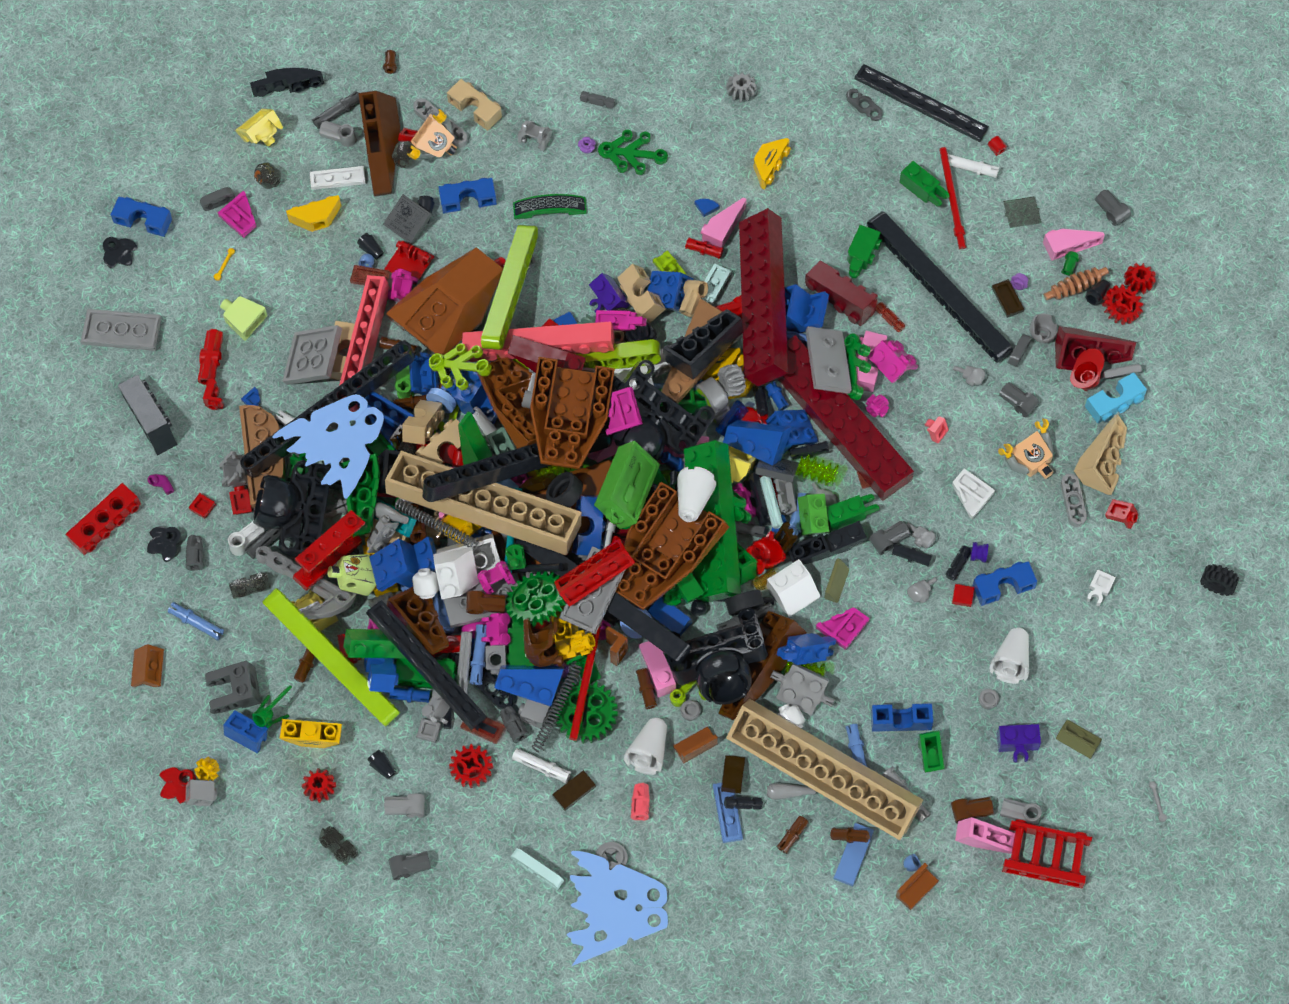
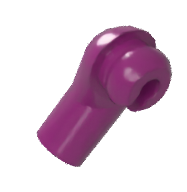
M159 474L148 476V483L152 486L162 487L166 495L175 491L167 476Z

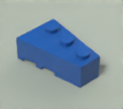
M373 391L364 398L368 402L367 408L375 407L383 413L384 420L380 433L397 451L390 441V437L399 425L405 422L408 416L414 417V415ZM369 414L365 417L371 425L377 420L374 414Z
M737 420L728 425L723 443L773 466L782 460L792 426H777L776 424L768 425L759 424V422Z
M501 665L494 688L551 707L564 665L562 667H558V665L546 667Z

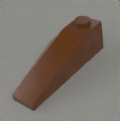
M413 587L388 598V608L428 652L433 655L449 647L443 626L438 619L437 610L435 611L432 598H420V596L414 593Z

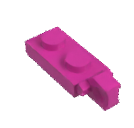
M597 310L595 323L612 322L613 330L631 331L635 330L636 326H646L647 319L637 317V313L631 311Z

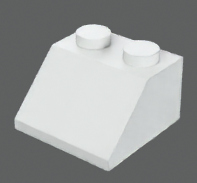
M472 547L433 554L441 599L461 596L479 584Z
M799 559L767 579L766 588L775 597V600L788 617L821 597L811 574Z

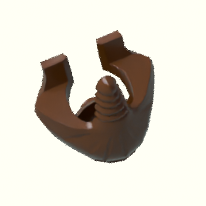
M554 617L553 623L535 633H532L530 619H524V652L526 658L537 667H546L551 664L562 667L563 655H559L558 650L552 646L554 634L559 628L558 617Z

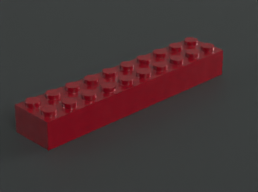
M769 208L739 222L744 378L756 386H761L788 374L782 218Z
M796 335L787 340L788 374L777 378L778 381L803 410L806 411L860 476L866 480V483L879 498L884 501L911 482L914 470L846 393L814 389L808 349Z

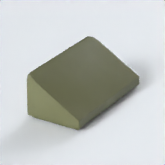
M839 558L835 561L824 596L826 600L836 603L839 602L849 573V568Z
M1066 720L1056 737V740L1091 759L1102 740L1070 720Z

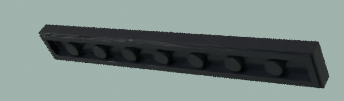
M865 64L861 66L855 75V80L978 142L982 140L989 126Z
M382 600L367 610L366 614L470 730H473L487 718L483 711Z

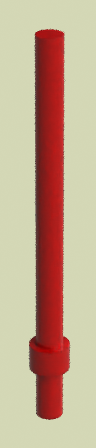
M942 147L939 151L947 191L950 196L954 236L957 237L960 250L966 248L965 230L961 224L947 148Z

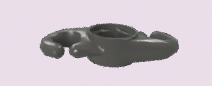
M850 89L847 91V101L860 113H865L867 117H870L871 112H877L878 116H872V121L882 118L881 108L869 96H863L859 92L858 97L852 98L850 95L857 93L858 90ZM861 102H867L869 106L867 108H862L859 104Z

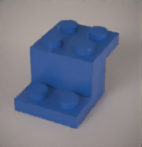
M797 284L785 287L786 328L789 331L798 333L805 332L808 326L821 328L824 322L829 294L824 291L810 295Z
M460 370L462 376L469 382L467 389L460 390L456 386V379L451 371L449 376L454 381L453 385L450 388H444L442 385L440 389L446 391L455 399L462 413L471 412L474 414L476 410L473 408L477 406L494 425L498 416L492 408L477 372Z
M428 536L415 545L397 539L370 556L377 589L384 591L395 583L411 588L413 587V576L418 573V570L423 568H429L430 571L436 573L433 554H437L433 538Z

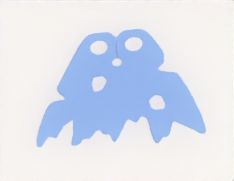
M355 394L314 411L311 414L310 422L304 418L291 422L276 432L273 438L283 436L284 440L294 436H301L287 451L290 453L296 452L297 454L306 453L307 462L305 466L320 460H324L325 465L331 464V468L321 481V485H332L336 481L341 480L343 495L347 499L361 478L370 457L365 444L372 443L377 439L384 416L375 407L367 408V400ZM353 401L360 403L359 410L351 412L348 409L349 404ZM369 414H374L377 418L376 422L372 425L365 423V417ZM351 420L356 421V424L354 426H351L349 424ZM335 422L338 424L337 430L332 432L326 431L331 423ZM349 458L348 466L344 469L339 466L341 459Z
M571 851V854L579 859L577 864L587 869L591 876L570 875L571 881L575 883V889L581 893V896L577 898V902L572 903L571 907L588 914L585 921L590 924L587 929L567 934L573 944L584 947L573 965L627 944L629 938L635 941L667 928V912L663 908H658L667 902V890L662 883L621 864L616 865L610 870L609 862L603 857L582 851ZM652 888L657 889L660 893L659 899L657 901H650L647 898L648 890ZM620 889L627 891V898L625 900L617 898L614 895V891ZM638 904L642 906V910L639 912L635 910V906ZM651 914H657L661 919L657 927H651L648 924L647 920ZM604 930L607 938L600 942L595 941V932Z

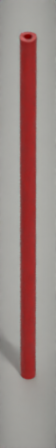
M613 536L611 543H613L620 537ZM602 621L596 634L592 633L595 639V646L592 647L593 650L590 651V654H587L569 737L573 741H577Z

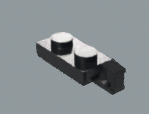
M752 473L743 482L744 486L751 493L750 501L752 506L756 508V516L760 526L771 525L760 477Z

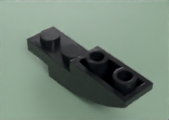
M282 68L265 72L266 78L250 82L253 96L263 97L274 91L281 92L285 88H289L290 93H299L310 87L316 88L324 84L322 72L318 70Z
M857 521L829 534L823 535L822 533L793 545L789 550V555L793 563L799 559L803 565L849 551L851 550L850 547L868 539L860 521Z

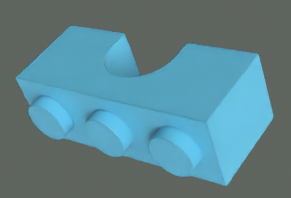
M1134 372L1118 381L1116 390L1120 397L1111 398L1102 390L1087 399L1085 407L1097 423L1102 421L1108 422L1117 412L1123 413L1131 404L1135 403L1137 405L1144 400L1147 389Z

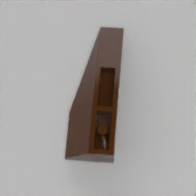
M379 91L358 93L374 196L392 194L399 145L398 138L401 131L396 97Z
M771 611L767 612L760 623V629L768 656L763 661L748 664L752 674L750 690L747 691L742 699L731 704L721 705L719 715L730 720L736 719L745 702L749 699L756 701L773 683L775 679L770 678L773 670L780 673L788 663L787 660L777 656L778 648L787 645L788 637L807 633L795 620Z

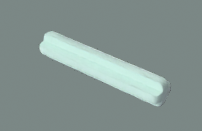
M762 476L760 483L771 525L773 528L778 529L782 526L783 521L772 480L770 477Z

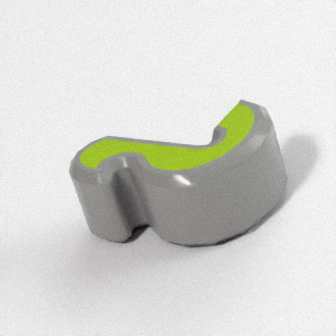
M710 377L696 386V390L702 397H705L707 406L714 410L715 417L713 422L720 425L732 418L733 412L728 406L727 394L715 378Z

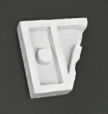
M963 469L952 483L971 519L977 515L995 492L993 488L966 469Z

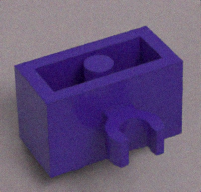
M601 273L589 284L598 299H592L589 303L591 306L598 304V308L594 310L595 313L597 310H604V308L607 311H624L630 306L627 297L611 276Z
M1039 724L999 726L997 730L998 752L1015 751L1012 757L1014 763H1017L1018 755H1022L1024 762H1027L1029 758L1027 751L1039 750L1041 745Z

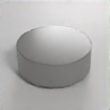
M985 689L980 693L978 701L984 709H993L998 704L999 696L994 690Z
M692 700L685 701L681 705V716L687 721L696 720L700 715L699 704Z

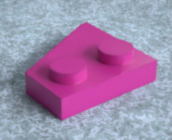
M244 191L218 212V216L242 238L257 227Z
M627 387L612 392V406L608 416L610 417L609 429H606V434L611 435L642 425L633 388Z
M853 607L846 610L843 614L832 616L831 619L823 623H817L815 628L824 635L835 638L836 643L846 650L869 622V618Z

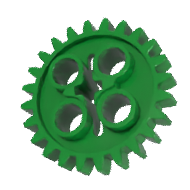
M537 572L536 576L530 573L529 578L523 576L522 582L517 580V586H511L513 592H507L509 598L505 599L507 603L505 607L510 618L514 622L517 621L519 625L523 624L524 619L529 618L530 623L535 627L537 622L543 625L544 620L550 622L551 616L557 617L556 611L562 612L561 606L566 605L554 583L560 576H555L553 572L550 575L548 572H544L543 575Z
M582 680L579 681V686L572 683L574 685L572 690L565 687L566 690L571 692L570 694L566 693L569 697L560 694V696L567 698V701L559 699L566 703L562 704L563 708L556 706L561 708L562 711L553 708L560 712V715L555 714L559 718H554L558 720L556 725L561 727V733L567 731V738L570 737L572 728L570 720L574 717L576 705L572 701L578 698ZM598 681L593 685L589 682L587 695H589V711H587L586 728L582 727L584 722V715H582L578 734L582 744H584L585 739H589V742L592 743L594 737L600 741L599 735L602 734L606 737V729L612 731L613 729L610 724H616V719L613 718L618 716V712L614 711L618 708L617 704L613 703L616 701L615 696L609 697L611 690L604 692L605 685L603 684L599 688ZM594 700L602 701L599 706L592 705ZM592 719L600 720L597 725L590 724Z

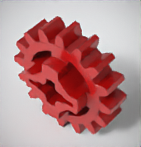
M1124 284L1120 287L1115 285L1103 297L1105 302L1102 306L1106 307L1104 313L1110 314L1109 319L1115 318L1114 323L1120 320L1122 325L1126 322L1131 324L1143 311L1141 309L1143 303L1139 302L1142 297L1136 296L1137 290L1132 292L1131 286L1125 289Z
M470 744L469 749L462 746V752L456 750L457 756H451V761L453 762L449 764L450 769H452L450 772L451 776H456L455 782L461 781L462 787L466 784H469L470 788L473 787V784L480 787V781L486 783V776L492 775L489 770L493 769V764L490 763L492 758L487 756V750L481 752V746H478L476 749L473 748L472 744ZM480 758L484 761V766L479 763ZM472 763L475 765V767L472 766L470 769H468V766H471ZM458 766L463 769V775L458 771Z

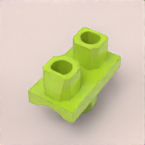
M668 250L661 256L652 259L659 271L681 272L687 275Z

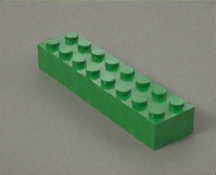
M714 440L685 448V468L688 467V470L694 469V467L704 468L714 475V480L716 481V487L703 510L707 513L710 511L723 519L729 526L728 530L694 569V577L704 591V594L697 599L713 602L741 594L729 445Z

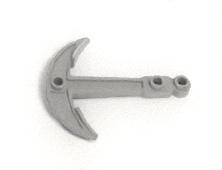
M260 546L256 549V559L261 564L266 563V566L277 573L287 575L293 579V575L302 568L280 553L272 552L267 546ZM321 578L310 590L326 599V601L322 604L316 601L299 610L308 619L333 617L347 610L354 603L357 593L341 590L338 586Z

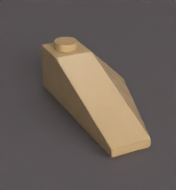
M1118 414L1114 415L1083 453L1074 469V472L1084 485L1107 495H1112L1118 482L1119 475L1115 474L1116 465H1121L1122 459L1119 458V449L1124 448L1127 427Z

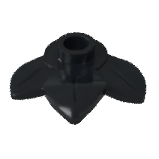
M115 237L106 238L103 242V250L105 251L104 263L110 269L116 263L125 266L132 265L131 252L138 248L136 243L127 238L119 240ZM114 243L115 247L111 248L109 244Z
M157 526L149 532L153 539L148 543L147 553H161L164 562H168L177 553V544L181 541V532L175 527H168L166 529L163 526ZM173 533V537L169 539V535Z

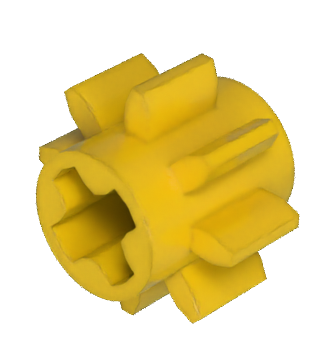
M581 630L573 635L570 643L575 653L580 652L581 656L590 654V651L593 650L592 647L595 646V639L591 633H585V630Z
M208 756L196 762L198 766L194 771L198 779L214 781L218 777L217 772L220 771L216 760Z

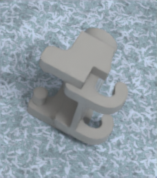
M525 120L518 133L517 142L525 143L527 140L525 137L528 135L538 139V148L544 152L552 135V130L548 127L536 126L534 122Z
M234 451L226 455L219 464L220 469L223 470L224 479L221 481L223 487L231 486V488H234L236 486L248 485L247 475H245V471L240 465V460L243 456L236 455Z
M434 690L428 705L422 708V715L435 723L439 720L446 725L448 721L444 719V716L450 706Z

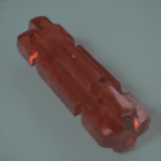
M883 302L878 303L876 311L882 314V317L891 326H894L897 332H901L905 328V324L898 320L899 318L889 308H886L887 306Z

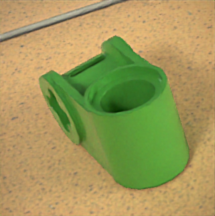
M408 365L395 375V389L399 399L409 398L410 395L414 396V392H411L410 368Z

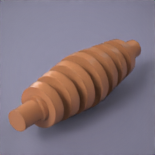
M1094 267L1091 268V271L1088 269L1084 270V273L1081 271L1077 272V275L1071 274L1070 278H1064V282L1059 281L1057 286L1055 284L1051 286V291L1043 294L1044 298L1049 300L1054 297L1058 300L1061 299V295L1065 298L1068 297V293L1070 296L1076 293L1079 294L1082 292V289L1086 290L1089 286L1095 285V281L1097 283L1100 282L1102 276L1109 274L1107 267L1099 270Z

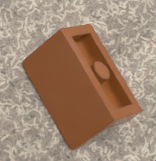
M607 626L606 642L612 645L610 648V660L612 664L618 666L628 652V639Z
M147 644L134 650L132 687L142 684L151 687L161 686L164 649Z
M707 726L673 745V748L684 764L718 745V737L716 734L713 735Z
M926 863L897 890L896 897L909 910H912L939 882L927 870L928 865Z

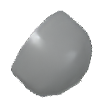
M1040 313L1032 319L1029 331L1037 342L1049 343L1057 336V324L1053 323L1051 315Z

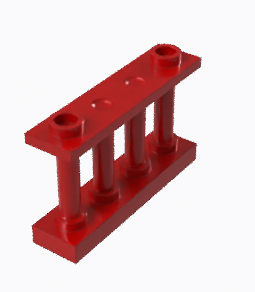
M350 510L295 558V561L302 568L293 575V579L305 591L309 590L328 573L329 566H336L342 556L349 555L362 543V539L359 536L353 537V534L364 526L365 522Z
M1020 819L1011 821L1009 830L1015 831L1011 858L1004 860L1002 872L1083 888L1086 876L1080 873L1084 845H1090L1092 837L1087 836L1083 832L1070 833L1031 825ZM1023 833L1035 835L1032 859L1029 864L1022 863L1019 860ZM1043 837L1056 839L1052 864L1049 868L1042 867L1039 864ZM1064 841L1076 844L1072 870L1069 872L1061 871L1059 868Z

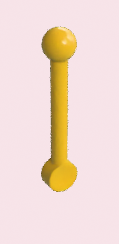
M233 248L228 249V255L220 270L214 274L216 281L221 279V274L231 255L235 253Z

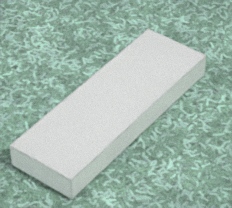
M364 166L310 172L312 190L366 184Z

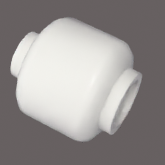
M429 568L420 569L413 576L414 593L420 596V598H432L439 591L437 575L435 572L430 571Z
M788 703L778 709L780 712L777 715L799 728L804 727L805 718L797 705L790 706Z

